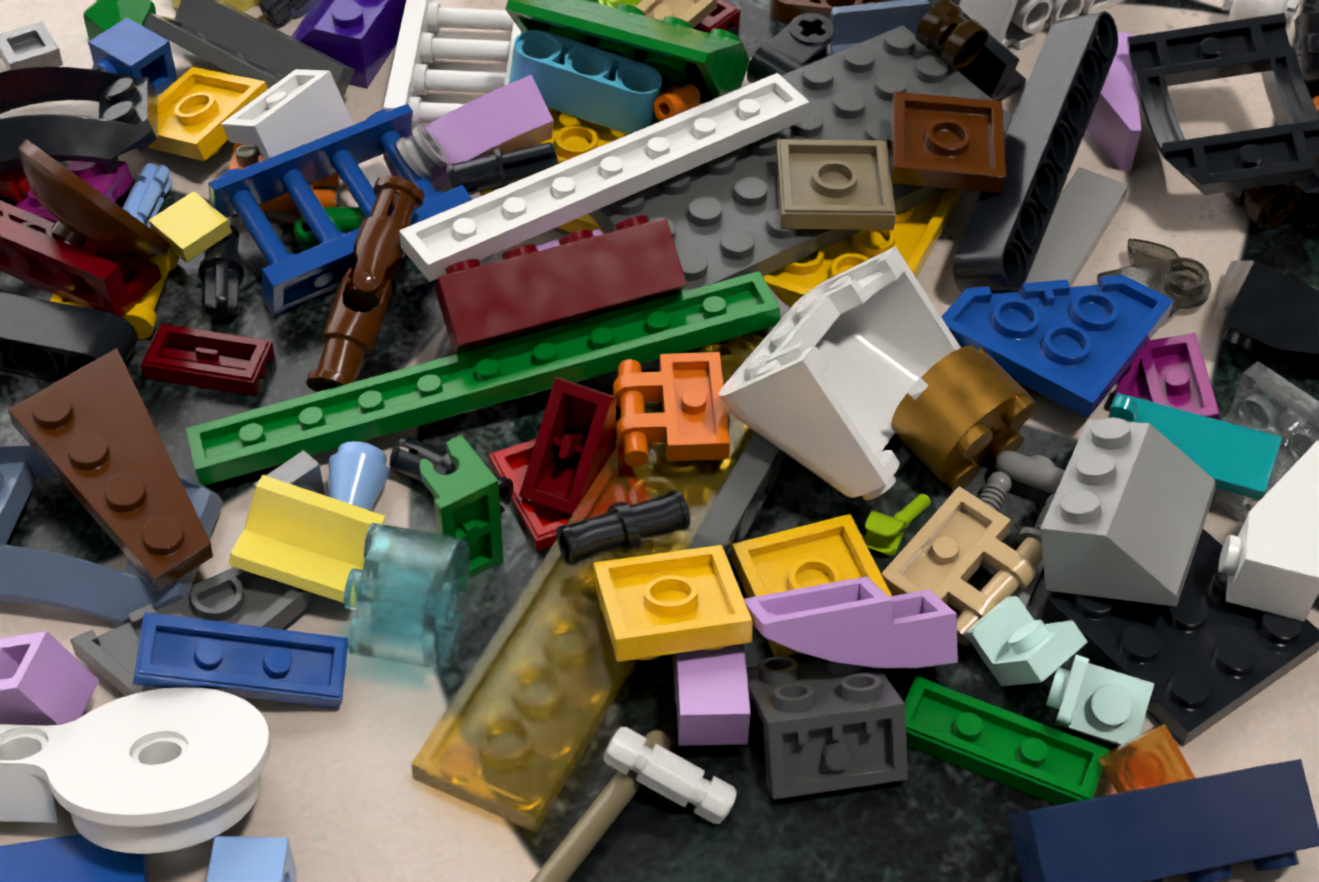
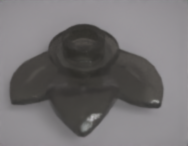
M1128 239L1127 254L1131 266L1102 272L1097 275V283H1099V279L1102 276L1124 275L1173 299L1174 302L1167 318L1172 317L1180 308L1201 306L1208 300L1212 288L1209 272L1202 263L1191 258L1179 257L1176 251L1167 246L1141 239Z

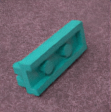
M1117 393L1116 397H1114L1110 408L1109 418H1120L1127 422L1151 424L1215 480V488L1261 500L1265 496L1282 437Z

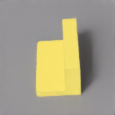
M262 475L255 487L244 530L231 550L228 564L241 570L352 605L370 568L386 516Z

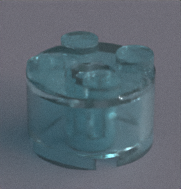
M372 523L368 528L365 539V563L363 570L351 569L345 585L344 607L356 610L348 639L349 653L422 667H445L454 651L463 618V613L456 612L459 591L467 592L470 557L467 541L453 538V536Z

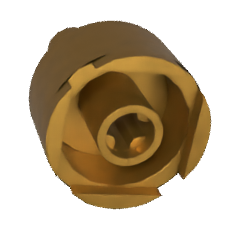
M971 345L953 351L933 365L921 377L929 386L916 400L907 393L896 408L891 422L892 430L939 480L954 492L959 486L965 488L974 480L980 471L979 466L991 458L995 460L1003 451L1010 450L1016 452L1021 447L1024 437L1018 431L1034 414L1038 404L989 354L985 353L981 348L978 351Z

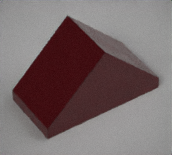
M555 377L519 493L520 497L573 516L580 515L616 455V396Z

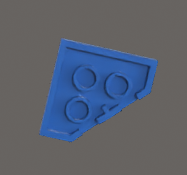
M1124 275L1100 277L1098 285L1070 287L1068 280L1022 283L1020 292L992 294L989 286L966 288L941 318L961 348L971 345L978 351L981 348L1015 381L1088 419L1167 319L1174 300Z

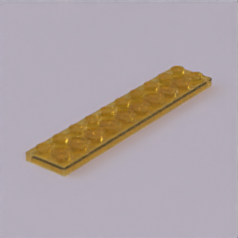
M749 333L681 353L720 352L723 384L725 385L764 338ZM649 402L645 406V413H663L662 402ZM727 409L730 457L729 459L667 462L666 443H652L648 447V462L642 466L634 467L625 463L623 449L617 445L566 525L605 514L610 505L621 501L626 502L630 506L665 495L669 491L677 490V492L682 493L689 507L690 527L684 531H675L641 542L640 548L635 552L623 554L620 550L579 562L578 565L572 567L564 561L556 539L411 763L414 780L537 833L637 659L621 662L616 660L594 585L593 562L688 550L698 528L755 431L733 417Z

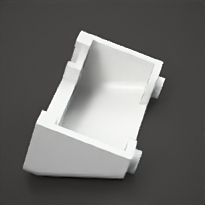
M894 247L820 283L804 294L737 369L718 394L733 417L842 494L850 498L862 496L864 500H871L889 490L896 481L894 474L898 470L900 463L892 450L883 451L895 434L892 430L891 422L896 408L907 393L916 400L929 386L921 377L938 361L961 347L898 249Z

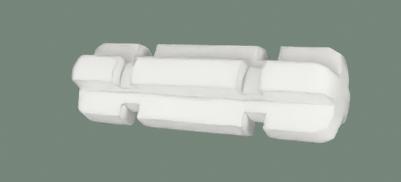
M620 727L616 731L604 754L603 760L607 765L625 775L631 769L638 773L636 781L683 807L688 802L696 806L694 813L714 824H720L727 817L733 807L737 794L732 785L715 776L712 777L711 781L703 778L705 773L703 769L656 743L653 749L645 746L647 738L627 727Z

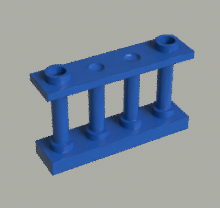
M408 103L389 111H377L364 121L246 168L228 170L216 180L208 182L209 204L226 218L238 214L269 263L268 267L262 269V299L273 316L339 288L342 278L349 268H353V272L355 270L354 243L359 228L349 233L339 232L309 184L337 173L365 217L368 218L372 212L376 196L372 185L358 164L385 153L399 175L413 182L425 195L423 205L420 209L414 211L409 226L473 200L463 185L446 192L436 191L429 179H422L406 163L396 146V142L402 137H409L411 134L413 111ZM288 193L320 245L299 254H289L259 204Z

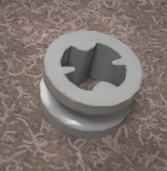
M418 124L412 129V137L410 139L400 138L396 142V146L411 169L422 179H429L434 175L433 167L439 166L443 168L449 163V159L434 136L422 125Z

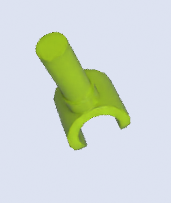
M919 494L900 512H897L894 517L872 510L865 524V528L868 531L863 539L867 548L893 556L899 548L905 529L930 506V498L926 494Z

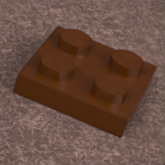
M894 92L891 105L892 183L1002 193L1006 179L1002 101Z

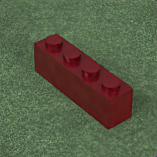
M647 215L635 216L618 222L614 225L615 231L594 236L592 230H581L561 237L558 240L559 246L538 251L535 244H527L504 252L502 254L503 260L481 266L479 259H468L446 267V275L438 277L435 292L454 355L681 293L687 286V282L667 218L649 222Z

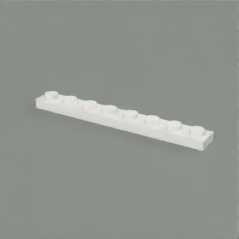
M778 73L401 229L399 230L401 248L428 281H433L439 276L446 275L445 268L454 263L468 259L482 260L808 119L809 101Z

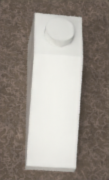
M1319 440L1249 511L1239 535L1229 534L1226 537L1219 559L1218 570L1220 573L1228 574L1227 602L1305 621L1319 594Z

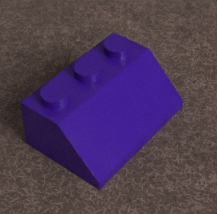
M317 0L291 37L354 69L349 85L368 88L397 45L406 0Z

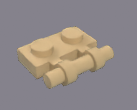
M959 486L881 575L890 593L895 596L929 589L945 604H950L960 611L961 614L957 618V642L968 646L971 642L967 638V630L1004 598L1010 597L1015 590L1024 591L1036 577L1035 567L1043 559L1042 544L1031 537H1027L1016 551L1004 544L1002 541L1010 533L1011 519ZM984 563L993 569L996 574L979 591L968 584L967 581Z

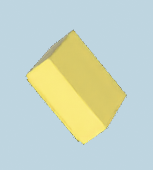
M194 191L148 220L151 229L174 245L171 250L186 263L232 233L229 220Z

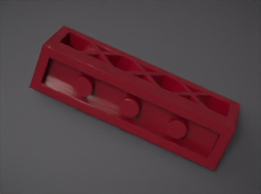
M0 200L1 272L85 308L110 312L120 317H123L162 278L159 267L156 264L139 257L120 256L102 250L89 241L85 243L82 249L75 247L51 230L55 224L54 222ZM127 273L134 277L125 284L122 274Z

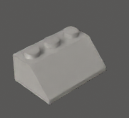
M1088 418L1040 528L1046 590L1177 607L1216 490L1215 480L1149 423L1127 422L1120 418Z

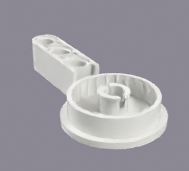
M173 687L144 691L116 699L90 711L75 721L61 725L0 724V821L58 823L59 813L57 807L61 805L71 812L72 821L82 836L98 846L113 851L151 854L179 850L202 843L234 826L249 812L258 798L261 784L260 774L270 755L267 723L262 714L252 704L238 696L207 688Z

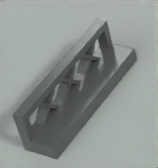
M181 0L175 19L149 13L144 26L232 75L265 81L268 89L295 69L326 70L331 72L343 99L354 73V69L221 0Z

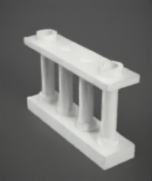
M406 0L383 109L389 111L408 103L413 111L411 136L412 129L416 125H422V123L430 124L465 105L422 102V98L419 95H427L428 90L490 93L509 84L515 38L522 32L506 10L440 7L439 2H432V0ZM440 28L512 31L511 41L435 38L432 32L439 33ZM434 58L508 62L506 73L429 70L426 64L433 63Z

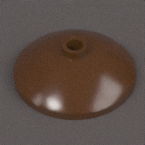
M27 139L19 146L20 163L31 192L40 204L57 219L51 230L73 246L82 249L85 243L89 241L102 250L120 256L153 258L167 255L174 246Z

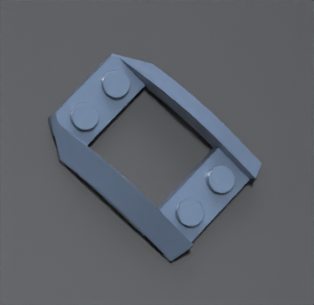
M30 445L0 446V602L24 603L69 610L112 622L115 628L130 622L128 614L149 604H152L158 610L188 596L198 567L157 592L129 559L124 571L121 572L107 566L54 552L6 545L36 480L58 477ZM176 471L210 539L223 501L217 493L184 473Z

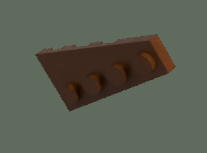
M117 348L8 409L12 425L157 592L213 557L211 542Z

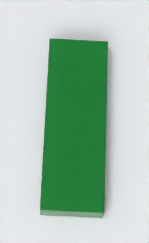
M919 676L915 677L904 702L906 744L908 747L1055 805L1093 798L1110 751L1109 749Z

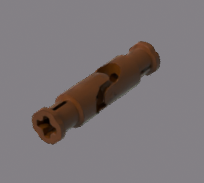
M387 176L378 178L373 191L376 200L370 217L363 219L354 243L355 270L353 272V268L350 267L342 278L321 337L325 347L316 370L310 371L306 379L307 387L315 392L356 382L364 358L370 357L373 353L392 295L391 279L401 267L406 255L401 248L399 230L409 227L414 211L421 208L425 199L424 192L407 179ZM347 294L353 300V303L361 309L368 310L375 306L377 307L367 313L355 312L344 305V300Z

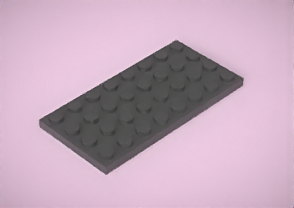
M903 25L782 75L781 77L809 101L808 119L588 214L606 233L615 231L614 225L618 222L635 216L647 215L649 222L667 218L687 282V286L682 292L760 271L762 276H765L863 231L843 229H781L775 156L777 140H884L887 142L891 173V105L894 92L993 100L959 71H953L941 60V56L934 50L925 48L915 39V35ZM1003 109L1005 136L1013 116ZM892 183L896 215L952 189Z

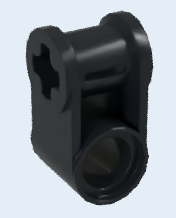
M806 13L795 17L769 42L762 44L756 50L748 65L746 74L748 82L752 84L776 73L782 76L828 57V45L834 38L835 26L832 21L826 16L816 13Z

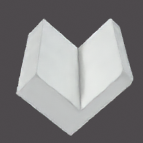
M295 69L221 123L230 143L257 145L264 160L354 125L331 72Z

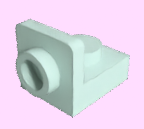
M1017 596L1004 598L971 626L966 633L967 638L1001 686L1041 683L1087 643V640L1073 620L1044 624L1042 620H1034Z
M1079 655L1075 656L1071 670L1059 667L1056 670L1046 706L1059 709L1054 726L1134 751L1154 683L1088 663V658Z

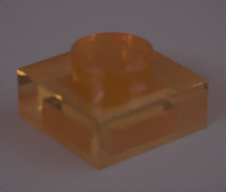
M1166 724L1156 725L1098 758L1117 793L1196 778Z

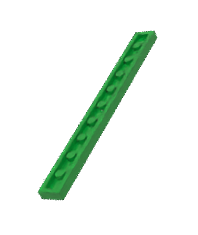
M760 271L188 427L186 432L194 469L199 483L203 486L284 464L303 450L312 456L337 449L346 442L366 441L552 389L555 377L577 382L618 370V365L624 360L632 359L641 364L659 359L660 354L681 353L774 327L780 321V306Z

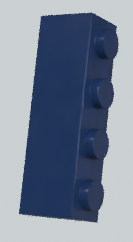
M1301 759L1266 764L1008 814L1022 882H1163L1164 877L1184 873L1187 874L1188 882H1216L1233 877L1230 864L1253 860L1256 871L1290 867L1299 864L1296 851L1319 846V827Z

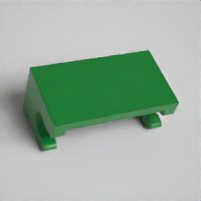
M462 435L446 442L447 452L452 464L456 465V472L442 475L434 470L433 463L429 460L422 459L420 462L421 479L434 496L438 535L435 532L429 534V550L440 566L442 580L449 589L504 561L499 483Z

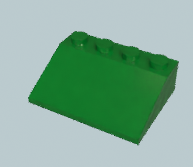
M508 0L505 10L521 32L527 30L546 31L647 64L660 73L663 79L661 91H664L673 84L683 87L691 83L700 90V103L703 104L740 89L750 63V58L743 42H740V38L731 32L722 29H712L711 33L695 30L687 21L673 16H665L663 21L650 18L642 10L628 4H618L616 8L599 4L598 0Z

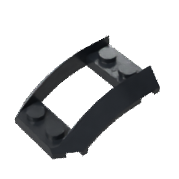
M1285 13L1127 37V46L1139 97L1154 141L1163 158L1204 195L1301 182L1308 178L1314 170L1319 158V112L1307 89L1295 49L1290 46L1285 29L1287 22ZM1261 72L1267 97L1278 126L1185 139L1177 121L1167 86Z
M32 67L0 72V114L28 105L52 101L83 100L99 102V118L66 114H36L1 118L0 173L22 167L18 148L25 139L57 162L80 161L102 163L107 172L118 168V155L138 148L141 152L158 139L157 90L148 77L135 78L112 72L74 67Z

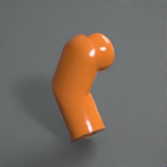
M691 83L683 87L678 84L670 85L664 90L663 95L654 101V113L659 120L663 121L697 107L701 98L700 90Z

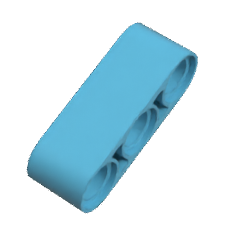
M527 30L515 38L509 84L532 75L547 108L627 134H632L654 124V101L660 96L663 80L655 68L546 31Z

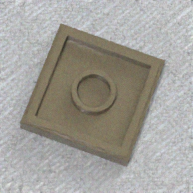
M780 139L776 141L775 156L781 229L894 230L896 212L886 141Z

